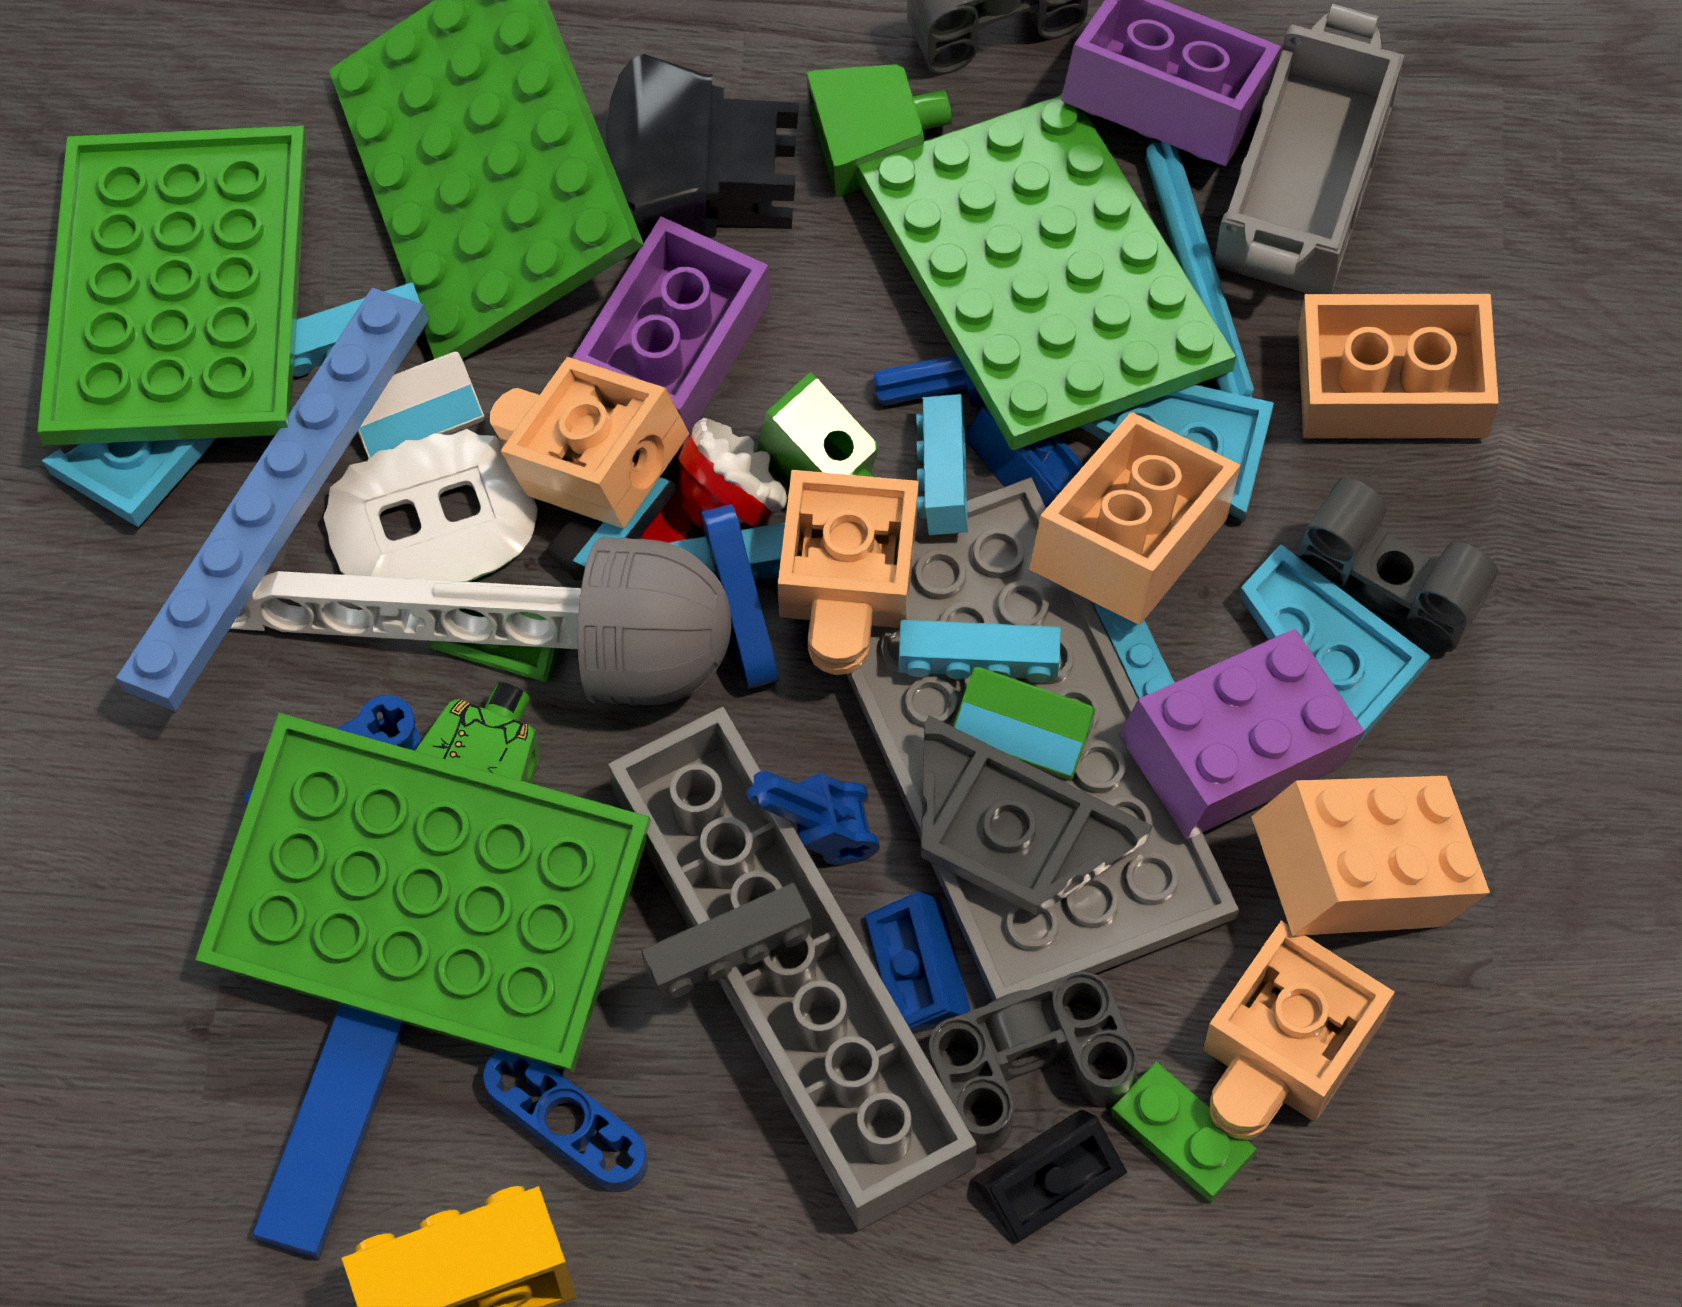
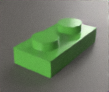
M1157 1062L1113 1106L1111 1111V1117L1210 1203L1218 1197L1256 1154L1257 1148L1249 1141L1232 1138L1218 1129L1210 1116V1108Z

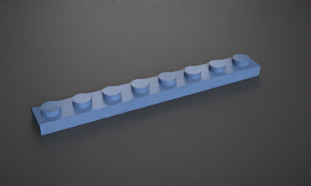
M371 288L289 413L288 428H280L117 675L116 680L124 692L175 712L178 710L429 321V316L423 304Z

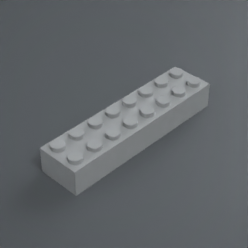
M721 707L609 763L608 767L613 794L621 808L649 816L651 819L644 849L688 928H692L793 882L795 883L812 917V933H809L808 937L798 945L792 947L782 945L771 950L765 959L757 963L748 964L744 962L733 967L727 976L718 981L857 1230L975 1169L976 1142L791 822L749 802L747 789L754 785L753 775L760 772V769L725 708Z

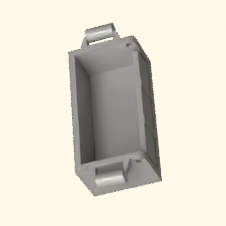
M1332 4L1330 12L1323 16L1312 29L1293 24L1288 27L1284 37L1282 54L1268 95L1265 96L1260 119L1248 154L1242 163L1236 189L1228 212L1223 215L1220 224L1214 263L1216 268L1308 294H1332L1394 106L1405 56L1381 49L1380 32L1377 27L1379 16ZM1329 27L1370 38L1371 42L1369 44L1325 32V28Z

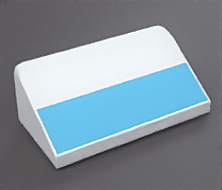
M459 352L449 353L393 375L357 431L368 459L380 450L394 449L405 440H422L434 433L449 435L485 421L483 411Z

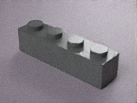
M793 882L642 949L644 966L660 999L671 996V998L681 997L690 992L694 987L693 985L706 979L710 981L719 980L727 976L735 966L744 962L754 964L765 959L773 949L782 945L792 947L800 944L808 937L809 933H812V917Z

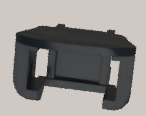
M646 54L632 58L619 74L610 98L606 124V149L629 208L635 211V223L643 243L660 216L705 237L717 235V225L792 229L793 208L772 206V201H794L796 175L775 174V156L795 157L796 136L776 134V129H797L799 103L724 98V88L712 85L713 74H704Z

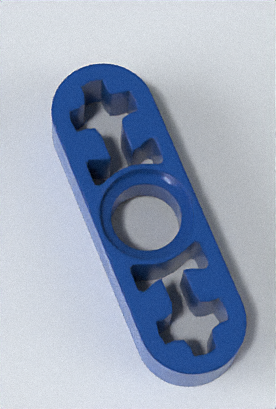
M732 504L702 511L703 529L715 575L721 582L730 605L731 636L746 688L751 689L778 682L777 666L735 509Z
M497 1051L490 1057L484 1069V1084L491 1102L499 1110L602 1189L610 1192H624L634 1188L641 1182L647 1171L648 1159L644 1142L635 1130L551 1066L501 1051ZM522 1068L527 1069L525 1076L528 1085L541 1096L533 1114L527 1112L534 1107L531 1096L523 1090L514 1086L507 1093L503 1092L505 1086L501 1073L505 1070L516 1074ZM548 1085L553 1087L552 1089L545 1092L546 1087ZM571 1103L581 1108L584 1112V1122L575 1133L558 1135L548 1128L546 1124L548 1114L559 1104ZM598 1124L604 1126L598 1131L600 1142L609 1149L618 1152L624 1145L629 1147L628 1157L631 1166L625 1170L623 1167L616 1165L609 1172L604 1170L606 1167L604 1154L590 1143ZM587 1145L585 1153L581 1154L578 1152V1150Z

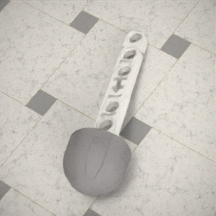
M600 537L590 551L581 588L277 571L263 576L230 629L265 631L267 626L281 632L578 649L581 682L585 695L590 702L661 705L687 697L703 686L716 672L726 654L730 641L731 610L726 592L716 575L700 559L685 549L671 543L656 540ZM277 598L290 599L301 606L288 605ZM337 601L352 603L363 610L347 608L340 605ZM459 609L475 610L486 617L471 616ZM520 612L535 613L547 620L531 619Z

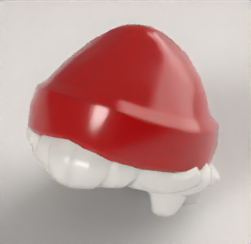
M702 418L695 423L692 435L684 442V446L678 455L680 462L678 488L681 505L685 514L694 525L703 529L702 511L732 504L740 528L763 526L774 513L783 510L787 503L785 488L780 482L774 480L769 472L771 456L765 451L755 453L753 451L754 441L749 436L738 437L732 434L731 427L707 418Z

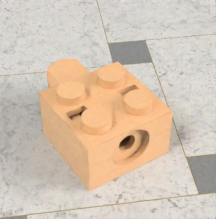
M566 357L540 395L520 388H514L503 394L494 403L490 411V423L503 444V448L500 451L526 496L623 529L689 435L665 387L570 357Z
M791 470L778 578L779 617L810 620L808 652L813 664L822 671L834 675H842L860 669L868 655L871 627L900 628L901 620H907L917 524L919 481Z
M1281 920L1209 1024L1203 1051L1228 1066L1214 1086L1210 1098V1116L1215 1126L1232 1138L1253 1139L1266 1129L1283 1103L1316 1122L1384 1022L1395 992L1305 935L1292 936L1289 925ZM1250 999L1255 1000L1250 1008L1246 1007Z

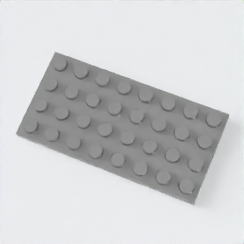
M1032 478L968 500V532L929 535L927 519H917L907 620L1061 627L1060 665L1057 680L1050 679L1047 682L1035 683L1028 681L1027 678L1010 677L1095 708L1093 727L1073 780L1069 781L1052 774L1049 775L1152 825L1150 836L1144 845L1039 915H1035L931 863L992 1001L1009 993L1035 988L1067 976L1070 973L1085 971L1095 974L1235 920L1239 912V908L1203 833L1188 840L1185 839L1119 737V733L1138 698L1092 602L1029 570L1040 515L1046 509ZM872 626L866 660L860 669L846 675L921 840L924 723L930 715L954 727L970 676L965 679H953L945 674L912 677L907 673L898 672L900 628Z

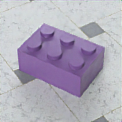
M1104 0L1073 46L1061 101L1080 108L1090 115L1100 116L1133 129L1145 137L1155 138L1188 151L1198 158L1211 160L1226 166L1262 109L1265 96L1269 92L1282 46L1164 0Z
M660 216L645 240L644 246L637 253L572 358L665 387L690 435L695 423L699 421L771 302L769 267L761 261Z
M1293 629L1138 699L1119 733V737L1185 839L1188 840L1271 801L1295 781L1315 780L1342 767L1365 731L1297 630Z

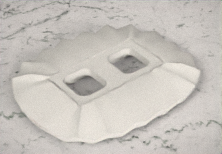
M464 429L452 435L434 433L422 440H405L394 449L376 452L365 462L349 465L343 477L330 487L328 506L323 519L328 532L330 548L337 560L340 571L344 575L471 582L479 577L496 572L520 555L531 540L535 528L538 510L535 500L532 497L526 496L500 451L503 448L502 442L496 436L478 435L468 429ZM463 485L472 486L481 507L480 512L475 516L460 521H448L445 518L439 501L440 495L444 491ZM407 503L412 504L417 511L421 530L412 536L395 541L389 540L385 536L380 521V514L386 509Z

